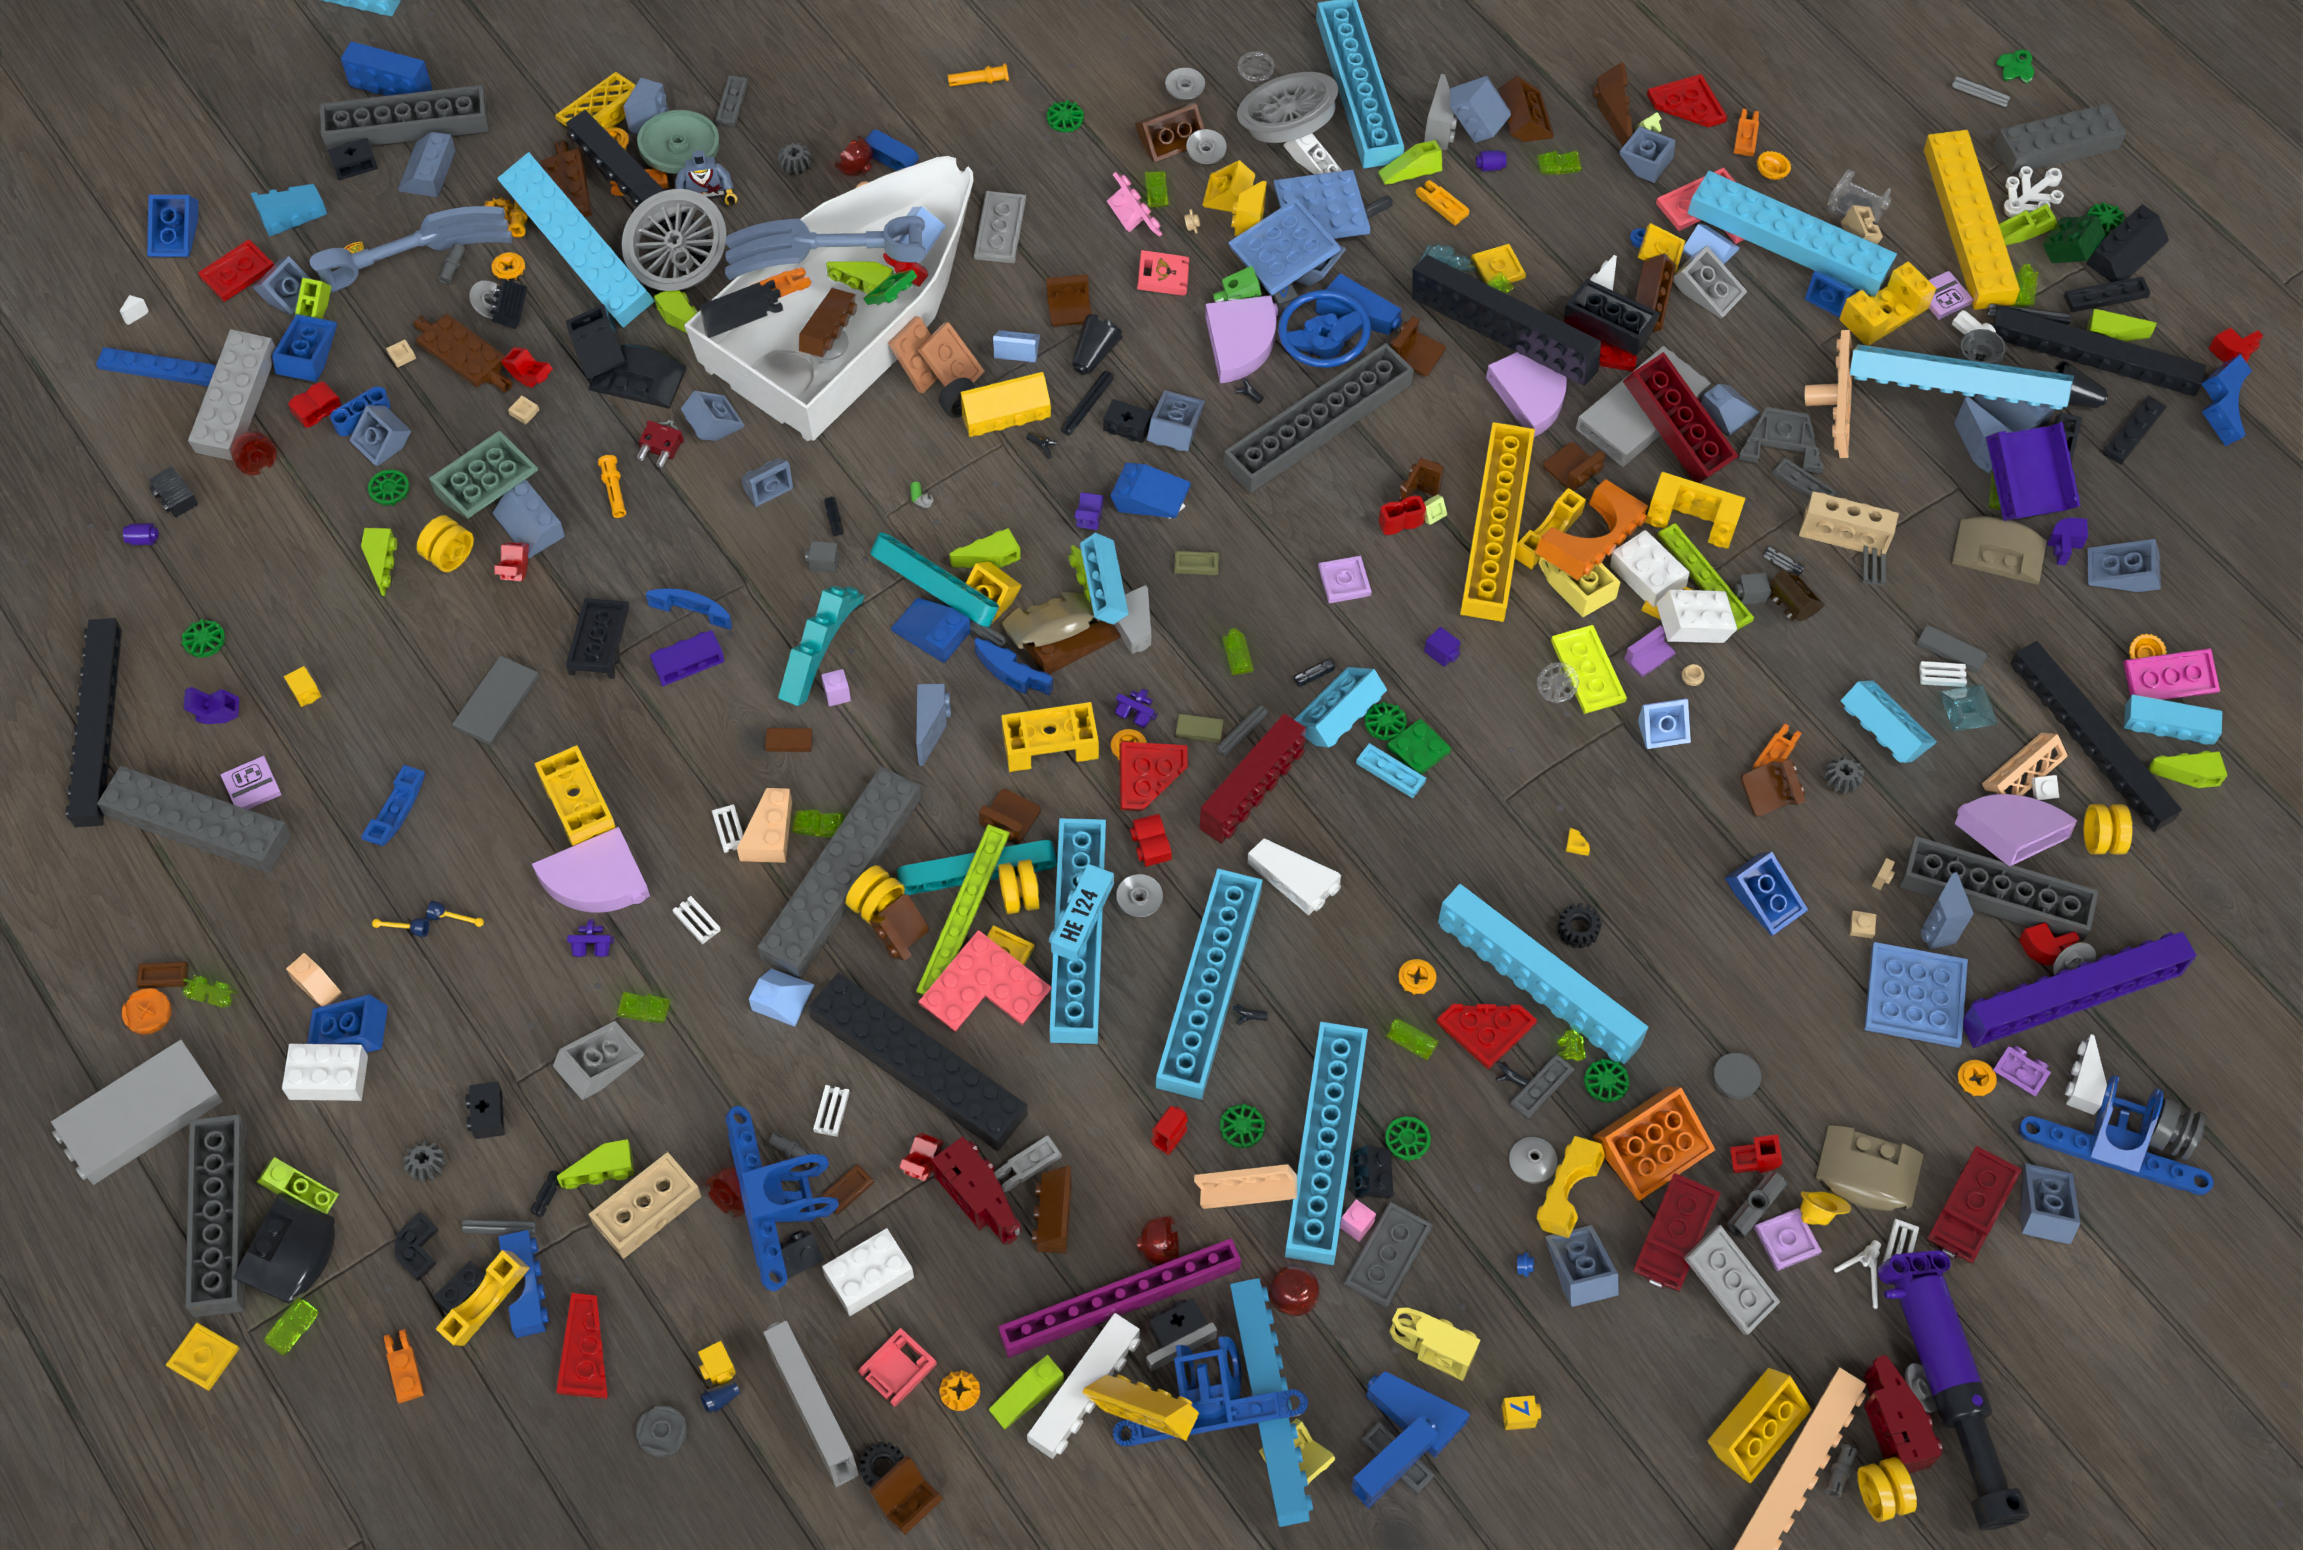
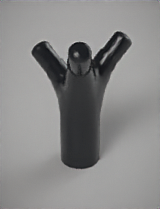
M1244 377L1243 383L1245 388L1237 389L1235 393L1246 394L1260 404L1264 397Z
M1029 432L1026 439L1039 445L1046 452L1048 459L1052 458L1048 445H1056L1057 441H1052L1048 437L1043 438Z
M1239 1004L1232 1007L1234 1011L1243 1015L1237 1022L1239 1026L1245 1021L1252 1019L1267 1020V1011L1251 1010Z
M1500 1061L1496 1062V1065L1504 1073V1075L1496 1078L1497 1082L1510 1080L1523 1088L1526 1086L1529 1079L1513 1071L1505 1061L1502 1063Z

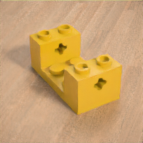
M1908 261L1893 270L1888 286L1878 291L1875 297H1869L1861 290L1847 298L1839 320L1864 345L1869 346L1928 310L1937 288ZM1882 309L1889 311L1890 314L1885 313Z
M1662 472L1645 523L1665 529L1674 509L1683 514H1690L1703 520L1714 522L1707 543L1729 549L1746 498Z
M1091 702L1001 715L1002 734L1009 772L1032 769V755L1074 749L1076 762L1099 759V741ZM1053 727L1056 731L1053 734H1047L1044 732V729Z
M577 745L534 763L540 781L548 798H551L572 847L616 828L613 817ZM572 789L580 790L577 796L572 797L568 795Z

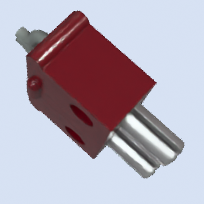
M673 421L646 422L647 426L639 439L641 449L637 455L638 460L643 461L647 452L660 456L656 462V465L660 466V468L663 467L667 458L673 460L680 444L684 442L681 431L673 425Z

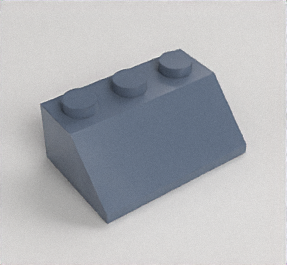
M1488 76L1450 88V107L1474 143L1494 137L1511 116V111Z
M430 132L416 142L398 187L400 192L433 197L439 196L456 151L450 134Z
M1978 394L1974 398V401L2012 432L2041 428L2049 422L2054 412V409L2049 408L2050 404L2041 403L2040 406L2028 405L2027 401L2019 400L2018 403H2011L2005 401L2006 398L1997 397L1996 400L1985 399L1982 394Z
M526 479L506 492L492 513L514 542L529 543L528 559L565 537L559 519Z
M1957 872L1952 873L1921 929V937L1927 943L1929 950L1956 944L1974 914Z

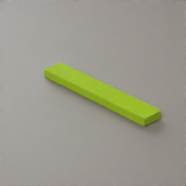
M1676 523L1658 532V539L1673 557L1689 571V576L1702 591L1726 592L1737 630L1753 622V615Z

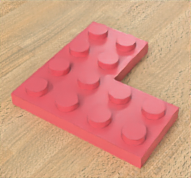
M1725 168L1714 172L1735 182ZM1704 177L1660 196L1656 200L1657 206L1678 231L1702 221L1687 213L1691 199ZM1725 231L1735 244L1745 240Z
M978 930L919 1000V1004L955 1033L985 997L1023 1026L1050 993L1052 987Z

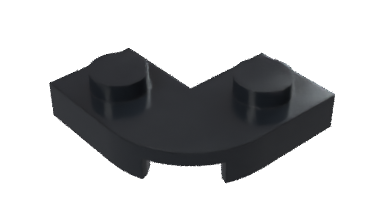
M421 1211L398 1232L394 1247L395 1257L399 1264L417 1281L436 1265L435 1260L421 1247L439 1231Z

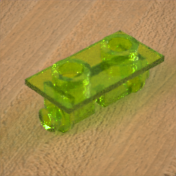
M2024 264L2020 268V272H2017L2016 279L2020 291L2013 306L2034 305L2038 272H2033L2031 265Z
M1237 628L1230 629L1228 636L1222 637L1232 675L1254 672L1244 633L1241 634Z
M194 975L193 979H183V981L189 982V986H185L183 994L188 999L205 1002L206 995L209 994L207 1003L222 1008L231 1005L232 998L229 997L230 993H237L236 990L229 989L230 984L216 981L215 985L207 983L208 978Z
M1399 1018L1393 1021L1391 1030L1386 1038L1427 1061L1439 1043L1438 1040Z

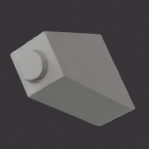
M1146 585L1125 594L1129 615L1114 624L1131 654L1142 652L1151 646L1149 597Z

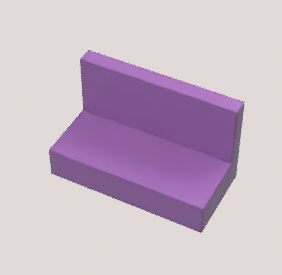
M1661 625L1627 649L1624 660L1641 677L1650 673L1676 653L1664 641L1666 634Z

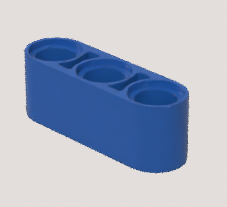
M872 130L860 143V148L866 155L896 171L911 167L919 161V156L915 150L878 130Z
M379 386L373 387L334 410L330 415V419L336 433L339 436L351 435L367 405L386 406L390 410L391 404L385 389Z

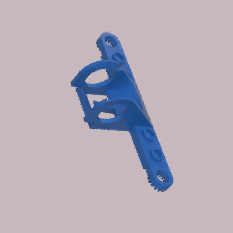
M2112 1075L2106 1082L2107 1087L2102 1105L2098 1109L2093 1135L2034 1116L2026 1117L2019 1125V1134H2021L2024 1140L2043 1145V1147L2196 1195L2202 1196L2207 1194L2213 1187V1178L2208 1172L2146 1152L2163 1102V1090L2158 1088L2154 1089L2150 1094L2147 1107L2115 1097L2120 1077ZM2113 1105L2123 1108L2120 1110L2116 1126L2108 1124L2113 1111ZM2153 1106H2154L2153 1114H2152L2151 1119H2150V1115H2151V1112H2152V1109H2153ZM2130 1111L2143 1115L2139 1134L2126 1130ZM2034 1124L2033 1126L2038 1128V1133H2029L2026 1130V1125ZM2194 1177L2204 1179L2205 1187H2198L2194 1183Z
M735 1106L728 1111L725 1117L729 1131L728 1137L756 1263L760 1270V1278L762 1279L760 1281L761 1283L763 1282V1286L767 1290L770 1289V1291L775 1292L780 1290L787 1282V1273L775 1222L813 1221L816 1217H828L839 1206L838 1199L831 1197L812 1198L808 1177H818L828 1168V1158L824 1155H804L762 1167L751 1115L744 1107ZM735 1114L739 1117L741 1116L742 1121H744L742 1124L734 1119ZM810 1162L819 1163L814 1168H811L806 1171H790L792 1168L800 1164ZM781 1181H799L801 1191H783ZM814 1204H828L824 1208L815 1211ZM805 1207L806 1212H800ZM769 1273L777 1274L776 1277H779L777 1278L779 1280L778 1283L770 1279Z
M1218 1337L1220 1349L1193 1354L1192 1350L1186 1345H1176L1177 1357L1174 1358L1179 1395L1192 1402L1191 1406L1199 1412L1189 1435L1299 1416L1307 1409L1308 1399L1306 1395L1296 1389L1240 1399L1241 1362L1236 1345L1229 1337ZM1227 1349L1229 1350L1233 1360V1377L1231 1376L1227 1363ZM1218 1356L1222 1384L1210 1386L1207 1364L1204 1363L1197 1365L1198 1388L1193 1360ZM1187 1361L1191 1370V1386L1186 1379L1184 1362ZM1293 1395L1299 1397L1301 1403L1300 1407L1296 1410L1290 1409L1288 1405V1400ZM1129 1420L1120 1421L1113 1428L1114 1440L1121 1446H1134L1176 1438ZM1125 1426H1129L1132 1431L1131 1438L1127 1441L1121 1437V1430Z

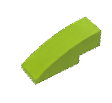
M2045 204L2030 213L2025 210L2000 223L1999 227L2005 245H2011L2044 234L2054 229L2058 222L2049 205Z

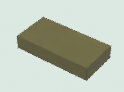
M1175 551L1174 573L1218 575L1219 553Z
M1179 714L1176 737L1221 743L1224 720Z

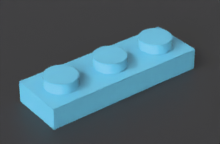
M1370 743L1356 761V764L1411 798L1415 797L1426 782L1424 776Z

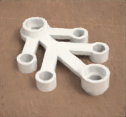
M2028 166L2022 167L2019 177L2021 178L2023 195L2019 198L2017 197L2016 189L2019 185V179L2013 176L2009 177L2005 184L2009 199L2005 201L2003 206L2005 214L2012 218L2025 210L2032 212L2045 204H2048L2050 207L2049 202L2060 204L2064 197L2061 191L2054 190L2051 194H2041L2040 192L2047 186H2058L2062 179L2061 171L2057 168H2051L2046 172L2044 179L2031 188L2030 178L2033 171ZM2028 201L2039 202L2038 205L2026 204Z

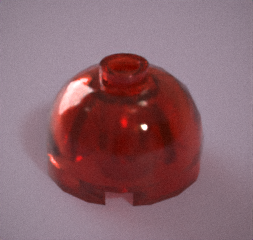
M860 135L857 136L858 141L853 139L839 156L842 159L840 164L836 161L834 166L840 172L852 177L858 176L862 172L867 174L873 166L871 163L873 149Z
M246 431L233 441L231 457L236 467L242 473L259 475L262 473L259 471L266 466L268 468L272 467L277 457V449L265 434L258 431Z
M731 1166L715 1172L706 1182V1187L710 1184L711 1191L708 1193L710 1199L722 1212L727 1214L729 1210L732 1213H736L733 1217L741 1216L745 1213L736 1168Z
M1172 1216L1152 1218L1142 1228L1141 1236L1137 1237L1138 1250L1142 1251L1144 1257L1152 1264L1162 1265L1179 1258L1178 1232L1172 1231L1171 1225L1175 1224Z
M1292 1264L1283 1267L1275 1274L1271 1282L1270 1297L1273 1305L1280 1312L1301 1316L1307 1314L1315 1307L1319 1298L1320 1286L1316 1275L1310 1269L1302 1265Z

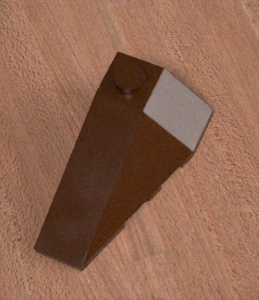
M1619 63L1597 78L1596 86H1593L1592 93L1593 98L1597 100L1598 108L1624 147L1633 134L1631 115L1628 114L1629 96H1626L1625 86L1628 85L1625 63Z
M1105 621L1089 623L1090 627L1061 641L1035 647L1034 642L1023 644V646L1040 671L1051 674L1121 638V635L1114 625Z

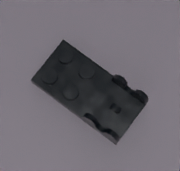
M584 598L566 662L569 675L574 676L575 670L607 673L609 679H615V663L619 664V644L629 611L628 601Z

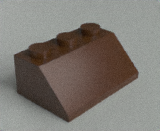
M1517 75L1499 88L1501 98L1511 111V116L1507 121L1509 124L1508 130L1512 137L1518 138L1523 142L1552 139L1554 137L1540 90Z
M1187 103L1135 123L1140 141L1153 162L1186 151L1187 140L1191 134L1204 129L1197 103Z
M1064 1166L1042 1173L1041 1182L1036 1184V1196L1040 1197V1205H1035L1034 1220H1038V1228H1033L1032 1243H1037V1252L1067 1254L1072 1185L1071 1166Z

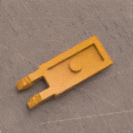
M1431 180L1425 182L1426 190L1422 187L1416 189L1417 197L1430 205L1453 225H1457L1469 215L1470 210Z

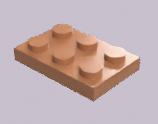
M915 316L888 344L918 393H924L938 377L917 350L931 334L921 317Z
M949 322L943 323L917 349L945 387L953 380L965 377L971 379L974 383L985 372Z

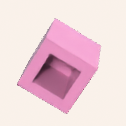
M1356 1199L1342 1216L1340 1228L1360 1242L1373 1226L1376 1213Z

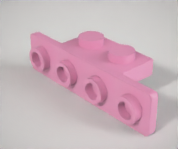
M1117 172L1113 173V176L1122 188L1111 196L1107 202L1125 229L1130 232L1145 220L1149 228L1160 237L1162 235L1159 229L1161 227L1160 223L1156 218H1151L1149 215L1151 210L1144 202L1141 203L1139 201L1141 196L1134 188H1130L1132 184L1124 174L1121 176Z

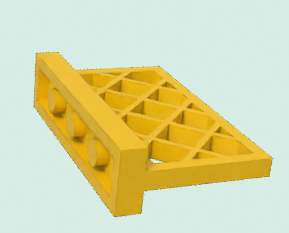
M615 72L555 115L556 120L566 126V122L572 119L565 118L567 115L574 114L575 117L583 110H586L604 129L614 127L626 118L624 105L636 85ZM616 80L620 82V85H611ZM619 91L616 95H609V92ZM605 92L604 96H595L598 93ZM603 102V105L594 106V103ZM585 103H590L589 107H580Z

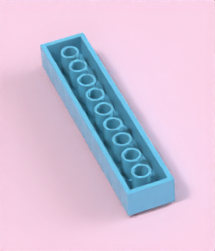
M1357 0L1317 3L1316 21L1362 167L1364 169L1388 165L1403 154L1404 144Z
M529 152L497 178L623 328L655 302Z
M1711 171L1707 172L1693 195L1687 213L1814 271L1821 270L1830 274L1834 278L1851 285L1859 291L1863 290L1866 294L1873 297L1877 295L1897 255L1895 252Z
M1860 344L1853 351L1850 375H1853L1854 379L1866 381L1867 378L1876 379L1875 382L1883 384L1894 381L1897 382L1898 386L1910 387V384L1919 385L1918 388L1923 390H1931L1934 387L1940 388V392L1953 393V390L1961 391L1962 395L1965 396L1982 394L1985 399L1996 400L1997 397L2006 398L2005 401L2018 403L2019 400L2027 401V404L2032 406H2040L2041 403L2050 404L2049 408L2062 409L2068 406L2074 375Z
M1064 818L1059 820L1055 930H1057L1060 924L1058 919L1061 911L1066 910L1069 905L1067 900L1071 890L1075 891L1078 886L1076 881L1080 871H1085L1087 864L1101 869L1105 867L1106 820ZM1103 908L1078 962L1053 953L1050 1043L1098 1044Z
M1217 868L1157 1072V1089L1200 1100L1203 1099L1260 899L1262 879Z
M1459 884L1442 902L1438 923L1445 932L1452 933L1463 946L1473 949L1480 959L1491 963L1501 975H1506L1512 979L1518 988L1529 992L1536 1002L1546 1005L1557 1018L1564 1019L1574 1031L1585 1035L1592 1045L1600 1047L1607 1052L1613 1061L1625 1065L1640 1048L1648 1030L1646 1024L1463 885Z
M1320 1022L1297 1172V1199H1293L1285 1251L1286 1258L1334 1265L1368 1029Z

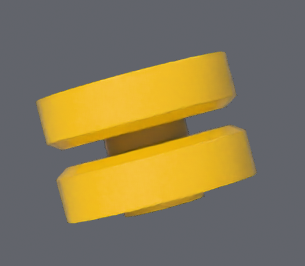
M442 515L436 517L425 526L418 538L416 549L420 556L432 562L441 571L451 572L458 568L470 554L474 537L471 532L458 525L453 519Z
M2091 804L2088 806L2084 816L2083 835L2086 849L2090 854L2102 855L2108 851L2111 855H2123L2128 852L2132 840V820L2130 811L2125 804H2112L2108 808L2104 804Z
M1031 859L1018 862V876H1015L1011 863L999 864V880L1006 914L1019 913V898H1022L1024 908L1027 911L1039 909V889Z
M875 865L863 872L854 882L846 896L845 903L855 913H861L862 919L871 925L869 920L900 895L904 894L905 888L895 878H889L888 872L882 867Z
M1892 1457L1880 1461L1879 1466L1873 1463L1858 1469L1857 1477L1861 1496L1869 1513L1878 1523L1894 1518L1895 1513L1902 1516L1916 1510L1917 1499L1910 1475L1900 1459Z

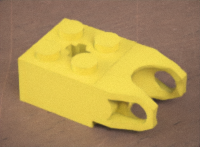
M1540 556L1539 565L1548 583L1582 617L1616 599L1620 581L1602 563L1599 566L1595 565L1588 576L1584 575L1578 581Z
M1398 1308L1389 1330L1392 1338L1405 1348L1417 1353L1418 1360L1463 1381L1476 1354L1480 1339L1476 1338L1477 1336L1468 1330L1461 1331L1453 1327V1324L1448 1320H1438L1411 1308ZM1401 1314H1408L1412 1320L1406 1318L1398 1319ZM1395 1328H1396L1399 1332H1401L1402 1334H1404L1405 1337H1400V1336H1398V1335L1396 1334V1332H1395Z

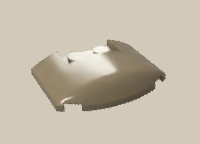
M1979 516L1961 519L1952 564L2038 585L2047 540L2042 538L2033 529L2013 520L2004 521L2001 517Z
M1060 592L1061 598L1059 599L1054 598L1045 604L1031 606L1025 611H1022L1020 607L1017 608L1001 624L1019 649L1024 648L1023 644L1034 642L1035 647L1043 646L1069 638L1090 627L1088 622L1094 618L1092 604L1081 593Z
M1829 1125L1815 1179L1818 1182L1822 1179L1831 1188L1830 1192L1863 1208L1877 1211H1893L1895 1208L1906 1206V1209H1910L1913 1204L1923 1154L1903 1143L1898 1145L1854 1131L1855 1128Z

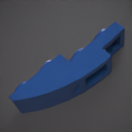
M975 639L976 655L995 677L1023 694H1026L1028 689L1032 688L1050 696L1053 690V677L1046 672L1033 670L1024 663H1017V655L1008 648H1000L988 640Z

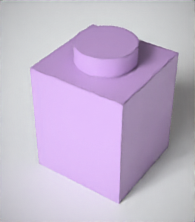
M843 669L821 674L829 707L851 701Z

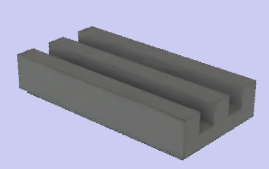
M1864 545L1862 583L1885 585L1886 554L1881 553L1880 580H1877V548H1872V579H1868V546Z

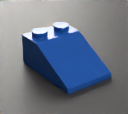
M149 195L148 257H190L198 223L197 199L190 195Z
M296 314L272 354L275 373L317 382L324 370L337 328V322Z
M1125 463L1111 493V498L1120 513L1176 518L1191 483L1145 464Z
M917 598L891 627V631L942 663L948 660L971 633L970 619L951 607Z
M1773 852L1759 853L1725 877L1736 897L1770 935L1776 934L1808 911Z
M369 994L314 1008L312 1010L307 1044L362 1045L366 1053L382 1049L388 1006Z

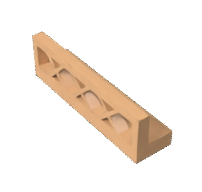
M2041 732L1982 783L1985 791L2006 794L2004 790L2011 785L2013 786L2011 795H2024L2032 788L2031 778L2046 776L2068 757L2058 734ZM2055 747L2058 755L2054 759H2050L2051 751ZM2043 760L2041 770L2035 772L2037 762ZM2025 772L2028 773L2026 783L2020 785L2022 775Z
M1288 1164L1194 1175V1182L1201 1189L1200 1205L1203 1209L1297 1199V1175Z

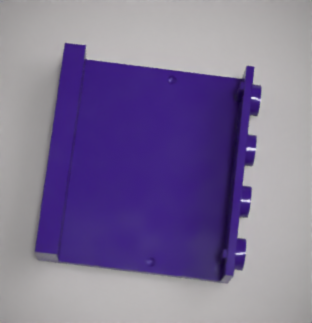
M2063 422L2048 427L2009 433L2001 431L1986 436L2004 521L2067 511L2080 507L2079 494L2077 492L2075 474L2072 469Z

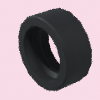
M966 377L953 380L941 391L938 402L949 417L959 418L962 416L961 398H959L961 392L977 387L971 379Z

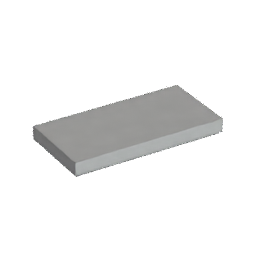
M986 191L974 259L1015 264L1026 205V195Z
M1716 1225L1684 1257L1743 1335H1748L1780 1303L1776 1295L1721 1225Z

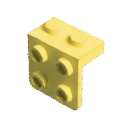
M1296 1418L1292 1423L1296 1425L1298 1439L1293 1440L1295 1447L1301 1448L1303 1462L1298 1464L1300 1471L1305 1470L1309 1485L1316 1476L1329 1467L1335 1460L1332 1452L1313 1441L1303 1422ZM1262 1448L1259 1450V1452L1263 1457L1264 1461L1266 1462L1264 1450Z

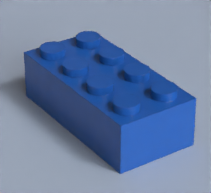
M352 41L340 58L349 86L355 89H362L385 96L432 90L428 71L423 60Z

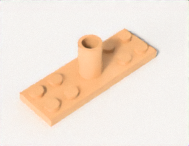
M1841 330V339H1837V352H1839V356H1836L1838 383L1805 385V405H1837V407H1833V419L1835 420V424L1832 425L1834 449L1839 451L1840 458H1848L1852 375H1850L1853 349L1850 330Z

